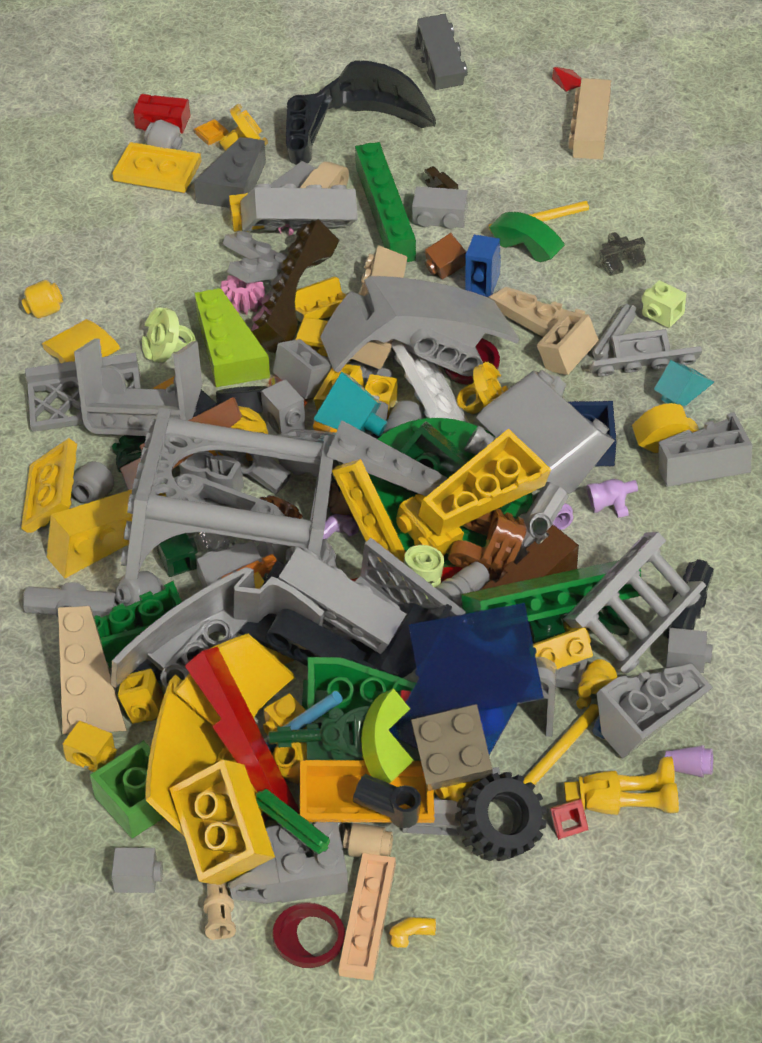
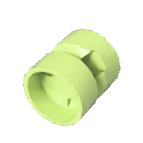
M417 545L409 548L405 553L403 563L433 587H437L441 583L444 566V556L442 553L428 545Z

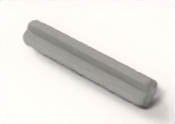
M624 304L593 349L592 359L602 360L608 358L613 350L611 344L612 336L623 335L636 316V307L634 305Z

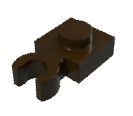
M432 166L424 170L429 176L425 180V184L428 187L458 189V184L446 173H440L436 167Z

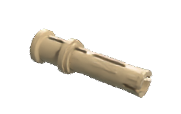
M227 882L222 885L207 883L208 897L203 904L204 911L208 917L205 934L211 940L231 938L236 933V926L232 922L231 912L234 909V901L228 895Z

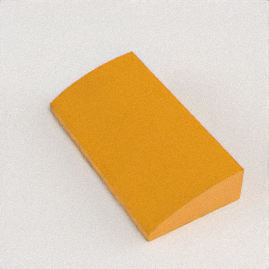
M300 760V815L307 821L392 823L390 817L353 802V796L361 777L364 774L370 775L364 760ZM413 761L389 784L396 787L407 785L417 789L421 796L420 815L417 823H434V790L428 791L421 761ZM405 804L398 806L402 809L412 808L409 805Z

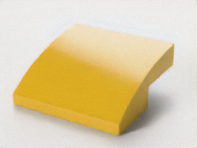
M88 319L42 343L44 350L49 355L58 358L60 363L75 361L74 351L93 339H100L102 357H107L120 349L119 344L104 329Z

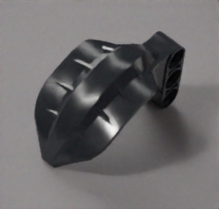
M355 60L344 68L337 79L329 83L318 93L294 95L288 100L286 146L291 163L297 165L303 161L308 164L312 159L313 143L327 110L331 108L338 109L346 106L355 112H381L404 119L420 128L435 127L436 118L421 90L406 74L385 64Z

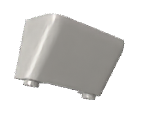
M542 369L539 373L533 370L485 406L476 418L495 437L501 431L505 432L507 429H510L551 468L547 482L560 486L570 494L576 490L615 440L607 434L609 428L596 418L593 422L586 419L554 390L556 387L552 383L555 379Z
M181 474L174 478L176 484L184 492L207 504L285 516L276 505L202 477L193 474ZM166 493V497L174 495L172 493ZM253 540L259 543L257 550L262 558L273 554L277 561L281 563L286 559V550L292 547Z

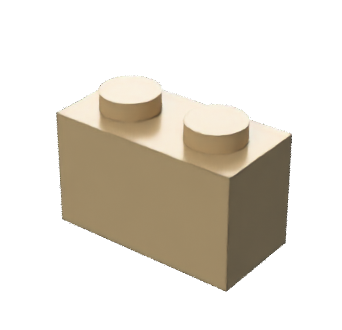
M567 311L537 344V348L546 369L555 373L569 375L599 340L588 314Z

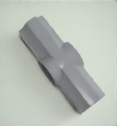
M217 450L222 455L237 460L241 464L243 474L248 473L274 494H277L290 479L291 472L271 457L250 454L253 458V464L247 461L246 453Z
M546 482L527 513L519 516L524 519L527 530L514 560L515 564H518L528 554L526 548L534 541L540 544L542 540L548 537L546 531L553 525V521L569 497L567 492L560 486ZM534 520L537 524L535 532H533L532 524Z
M68 582L61 588L26 587L23 607L25 613L51 614L58 617V608L90 606L93 615H98L102 618L110 614L112 608L119 605V602L116 598V592L89 591L79 583Z

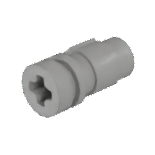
M473 562L460 570L452 578L444 580L435 588L461 607V594L482 589L489 580V572L483 564Z

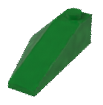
M308 657V709L332 692L337 691L342 696V702L334 708H339L346 714L350 710L359 707L371 706L380 694L394 688L400 697L401 690L411 691L419 695L429 705L432 714L438 713V690L341 657ZM331 710L312 723H322L324 719L329 718Z

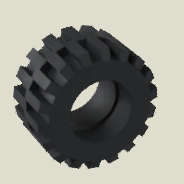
M503 772L500 775L495 773L472 784L473 786L463 792L465 797L459 799L457 807L461 811L455 813V821H460L461 826L457 827L456 830L458 835L464 834L466 839L462 843L465 847L470 845L474 847L471 853L476 856L484 854V860L488 861L496 858L497 861H504L531 850L535 846L534 843L541 839L543 833L539 830L546 828L547 820L542 819V815L546 814L547 810L546 806L541 807L539 801L543 797L541 793L535 794L533 792L536 786L531 781L524 784L525 777L519 774L512 777L511 772ZM492 799L503 802L512 813L513 828L509 835L497 831L489 820L488 807Z

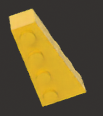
M507 429L426 496L422 501L418 516L438 536H441L544 487L551 468L510 429Z
M132 489L51 514L46 557L64 579L129 545L130 540L124 539L127 521H132L133 514L127 513Z

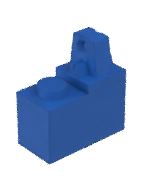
M474 234L466 253L465 290L489 297L493 295L500 276V239Z

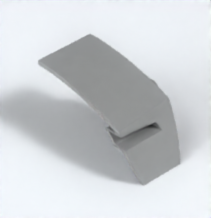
M370 276L364 281L369 291V294L366 296L351 291L336 308L320 337L332 367L338 373L369 341L379 340L386 343L395 339L412 346L417 356L464 376H473L474 368L483 364L475 346L485 333L516 344L520 340L495 301L490 298L445 284L387 276Z
M245 567L225 576L189 597L164 614L130 642L112 660L111 685L117 688L130 673L148 659L162 671L161 689L165 695L168 687L167 681L171 677L176 675L184 680L189 674L185 665L189 662L188 658L191 655L199 654L203 650L232 639L247 622L258 623L267 614L277 615L280 610L289 609L322 626L324 611L297 589L275 577H271L261 589H255L254 570ZM218 631L223 633L225 638L221 641H213L208 636L212 632Z

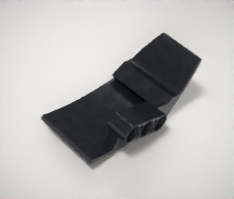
M276 560L263 585L271 577L278 578L286 565ZM416 603L397 604L400 610L406 613V616L381 654L360 641L354 639L346 640L289 609H282L277 615L267 614L258 623L247 622L238 633L241 635L249 633L261 645L292 658L307 667L308 657H341L404 678L426 660L452 606L445 604L434 609H428ZM323 619V624L330 628L336 627Z

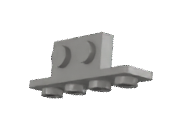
M666 329L612 336L611 344L614 358L593 361L589 371L590 374L598 373V376L602 377L615 373L614 370L625 369L626 373L637 372L642 369V366L652 365L653 369H661L667 367L670 360L683 365H690L695 363L696 359L700 357L702 348L698 346L670 350Z

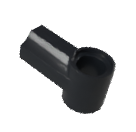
M367 774L361 777L353 796L354 803L390 817L392 823L400 828H410L418 822L421 796L417 789L407 785L396 787ZM405 804L409 805L412 808L402 809L398 806Z

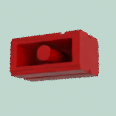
M140 94L133 112L136 129L146 131L151 122L155 123L157 120H164L178 126L181 134L184 133L191 116L188 99L151 96L148 94Z

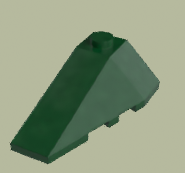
M427 421L418 428L400 451L421 464L438 471L447 479L470 461L450 440ZM512 502L498 509H501L502 513H504Z

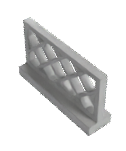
M136 352L102 357L103 366L118 368L123 373L125 380L134 379V382L128 388H141L140 369ZM75 361L25 368L32 432L84 424L81 403L77 401L80 398ZM66 388H78L71 397L63 393ZM47 390L51 392L43 401L35 397V392ZM57 397L66 401L58 410L50 406ZM71 406L81 410L76 416L68 417L64 414ZM44 410L53 414L48 420L37 421V417Z
M370 538L366 541L361 575L354 582L367 585L376 596L396 604L416 603L428 609L437 608L445 604L452 606L450 614L454 618L448 615L431 652L436 653L442 650L455 652L464 643L466 638L461 633L466 612L374 539Z

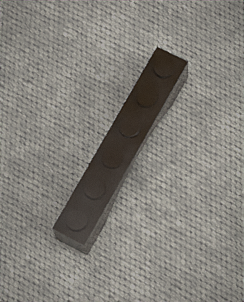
M319 219L310 224L305 223L297 230V238L288 248L289 254L280 264V272L271 282L270 286L272 288L263 298L261 310L253 318L254 324L251 332L268 352L276 353L278 343L292 341L296 333L298 323L295 297L301 275L306 268L317 266L331 258L340 241Z

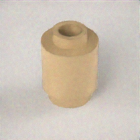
M353 823L352 829L346 828L343 848L348 849V855L362 858V853L390 857L393 832L386 831L385 827Z

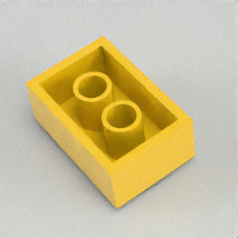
M222 760L169 788L199 882L222 885L275 858L244 764Z

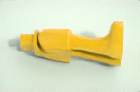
M672 756L661 758L657 770L648 775L628 776L618 775L616 771H605L587 775L584 778L579 776L578 781L564 782L566 803L580 798L582 799L584 810L587 808L591 811L613 815L619 814L620 807L657 808L669 814L678 813L679 811L678 790L675 783ZM626 791H657V792H651V793H629V792H626Z

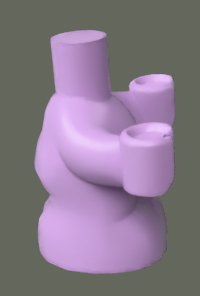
M611 479L602 483L587 485V495L594 513L600 512L604 507L614 505L618 518L629 515L625 499L627 494L638 491L636 480L624 483L618 479Z

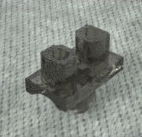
M616 232L609 233L608 242L602 244L599 260L595 264L598 268L603 267L610 277L623 273L624 266L621 261L624 260L628 261L631 269L642 267L646 263V257L643 252L646 242L643 237L629 241L627 236L620 238Z

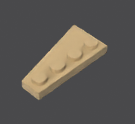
M91 607L58 608L63 735L70 734L79 720L107 732L127 731L117 693L111 685V673Z

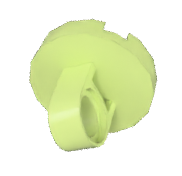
M158 307L149 314L144 326L149 327L147 337L142 336V350L145 358L158 363L165 362L171 357L173 352H177L190 342L195 341V335L189 328L179 325L178 317L173 310ZM178 336L183 338L186 341V343L179 340Z

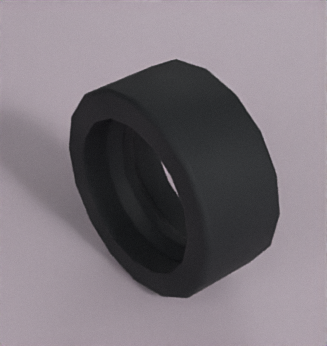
M245 386L218 390L216 392L217 405L234 397L238 406L250 408L257 413L263 412L261 391L268 387Z

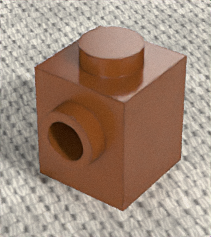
M449 233L425 249L427 260L425 265L432 275L437 274L441 279H444L466 265L467 252L453 234Z

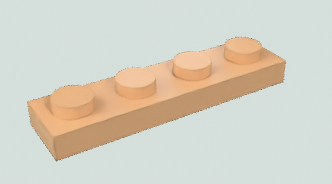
M362 853L339 964V976L371 981L374 979L396 866V857Z

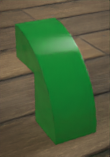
M502 213L489 227L494 237L500 239V246L507 248L524 242L535 261L540 263L551 260L565 246V243L558 234L547 224L525 213Z

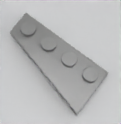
M341 420L327 453V457L344 464L361 459L367 473L424 496H428L447 480V477L438 471L421 464Z

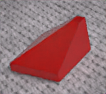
M561 67L553 68L552 80L565 92L581 86L582 78L573 70Z

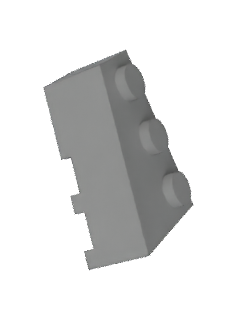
M735 412L727 414L725 420L716 424L713 421L704 423V428L692 433V431L687 430L659 442L658 470L667 487L751 473L752 443Z

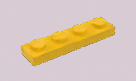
M358 459L336 466L332 473L365 541H368L370 538L374 539L400 561L404 562L406 553L362 460Z

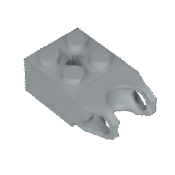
M310 822L330 839L328 850L320 854H316L281 825L267 827L266 831L275 858L230 882L231 898L266 904L279 901L285 903L347 893V869L338 822ZM244 886L253 887L252 889L246 891L238 890L239 888Z

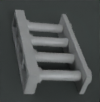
M646 532L564 618V621L571 628L589 627L617 658L611 664L617 673H629L640 662L638 658L686 607H691L700 599L701 595L699 593L706 587L703 581H691L686 584L660 555L661 550L659 548L666 540L659 532ZM646 562H651L678 592L667 606L639 576V569ZM625 584H631L658 614L647 627L642 624L619 598L620 593L618 591ZM604 606H610L636 634L637 638L626 649L598 620L599 615L597 613Z

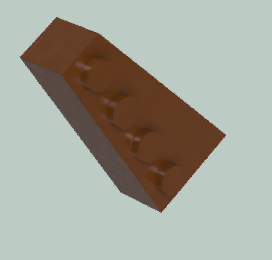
M553 524L546 531L548 535L546 539L540 544L534 541L526 548L528 554L518 564L512 561L504 568L499 581L495 583L491 580L480 590L575 570L578 565L579 545ZM515 625L484 632L469 626L466 627L482 641L491 642L494 639L501 640L504 638L509 629Z

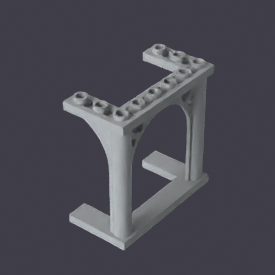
M159 408L157 418H151L149 433L147 432L145 447L142 450L141 461L138 464L137 475L134 479L132 494H130L127 513L133 514L132 521H127L124 539L130 540L129 548H123L121 566H126L125 579L137 581L144 559L158 544L173 536L191 532L214 533L306 548L320 557L333 459L327 457V453L334 436L324 435L323 443L174 419L170 418L171 409ZM209 450H231L317 464L319 469L310 520L207 504L184 492L173 479L172 469L182 458ZM160 493L174 494L170 497L159 496Z

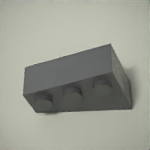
M446 13L418 18L414 47L416 50L421 49L424 57L420 59L422 63L426 62L427 74L434 89L439 90L463 85L464 78L468 75L467 65L465 61H461L460 44L454 40V27L452 22H448Z
M240 137L194 181L196 203L230 208V195L249 193L257 185L266 164L265 141Z

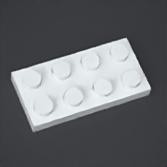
M394 340L392 342V347L396 353L394 357L406 372L404 374L405 378L416 390L414 392L415 397L424 405L426 409L424 411L427 418L456 419L469 423L463 410L458 406L457 399L438 365L417 356L412 346Z

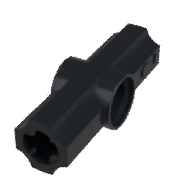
M697 559L694 562H689L686 567L685 574L683 575L685 583L703 581L706 587L699 593L701 595L700 599L691 607H686L665 629L663 636L668 639L670 628L694 630L697 618H701L702 607L705 608L707 591L714 573V568L710 567L707 561ZM674 590L672 599L678 594L676 590Z

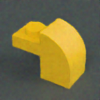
M673 403L662 404L649 409L632 424L638 445L654 453H659L660 441L687 430L692 431V433L699 430L696 422L686 417L683 406Z

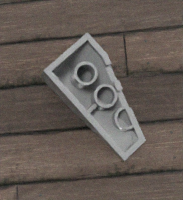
M693 664L666 668L662 672L653 674L643 672L631 678H628L627 675L617 677L597 692L601 733L623 759L713 687Z

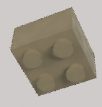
M477 704L411 720L428 791L486 778L493 774Z

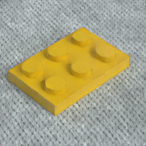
M130 142L112 173L113 181L185 193L202 162L201 154Z
M70 438L30 464L21 529L27 533H33L40 527H45L51 519V514L67 510L71 506L77 443Z

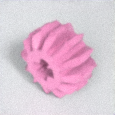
M228 275L227 280L221 282L220 288L238 313L243 311L247 316L249 309L257 312L258 306H263L261 303L265 295L263 282L246 283L231 275Z

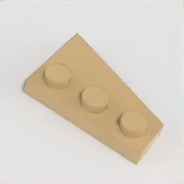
M504 287L489 296L490 299L495 301L503 315L541 337H544L568 311L562 309L561 303L554 301L551 304L537 301L535 295L509 287ZM576 308V313L585 314V311Z

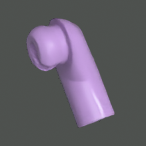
M333 514L325 521L323 539L327 540L334 532L341 533L343 531L349 536H353L358 533L359 526L355 518L350 515Z

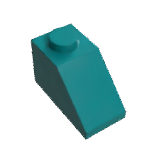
M670 360L654 390L662 394L660 399L665 403L686 406L715 381L691 367Z

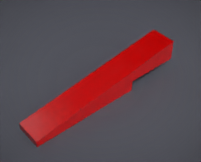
M218 646L201 651L185 667L221 718L212 727L236 762L245 765L249 780L257 792H262L264 789L269 790L300 814V810Z

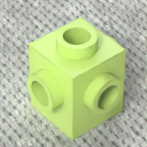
M659 280L651 288L646 289L642 296V315L670 328L685 313L687 293Z

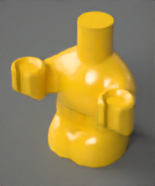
M602 659L594 660L589 664L587 670L582 673L581 681L577 687L579 698L576 701V705L579 709H583L584 706L588 707L591 703L590 695L597 694L600 689L617 678V672L609 662Z

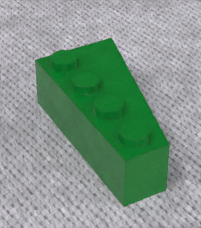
M174 581L165 584L164 590L153 594L149 591L140 595V601L125 607L122 603L113 607L110 614L102 618L98 615L94 616L109 668H112V660L130 642L164 614L182 603Z

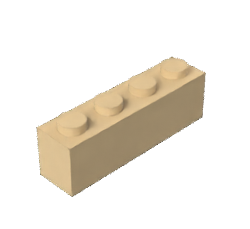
M582 78L581 88H576L571 134L569 136V149H573V158L603 160L611 80Z

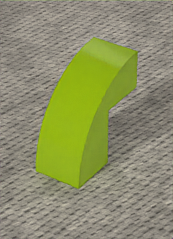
M394 688L380 694L370 706L364 720L361 737L363 757L369 774L387 783H391L414 761L389 731L410 710L409 706Z

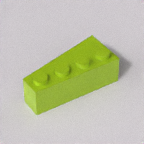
M219 288L195 292L197 317L216 388L270 378L269 356L223 290Z

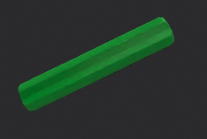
M264 789L262 792L258 791L256 793L259 809L316 854L328 850L330 839L318 828L269 790Z

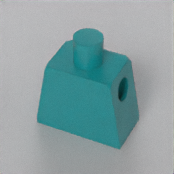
M343 372L339 375L314 417L315 421L337 430L341 420L363 432L367 429L377 436L384 432L388 424L386 420L376 415L381 403L350 375Z

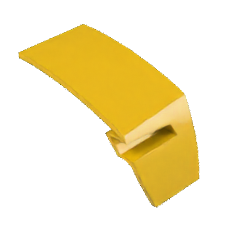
M249 633L214 646H218L253 718L275 694L295 678L294 674ZM190 673L184 680L175 675L169 681L153 735L146 778V801L183 836L184 833L169 788L222 760L236 762L212 727L221 720L220 716ZM251 784L252 789H253V792H254V795H255V798H256V793H257V791H256V789L253 787V785Z

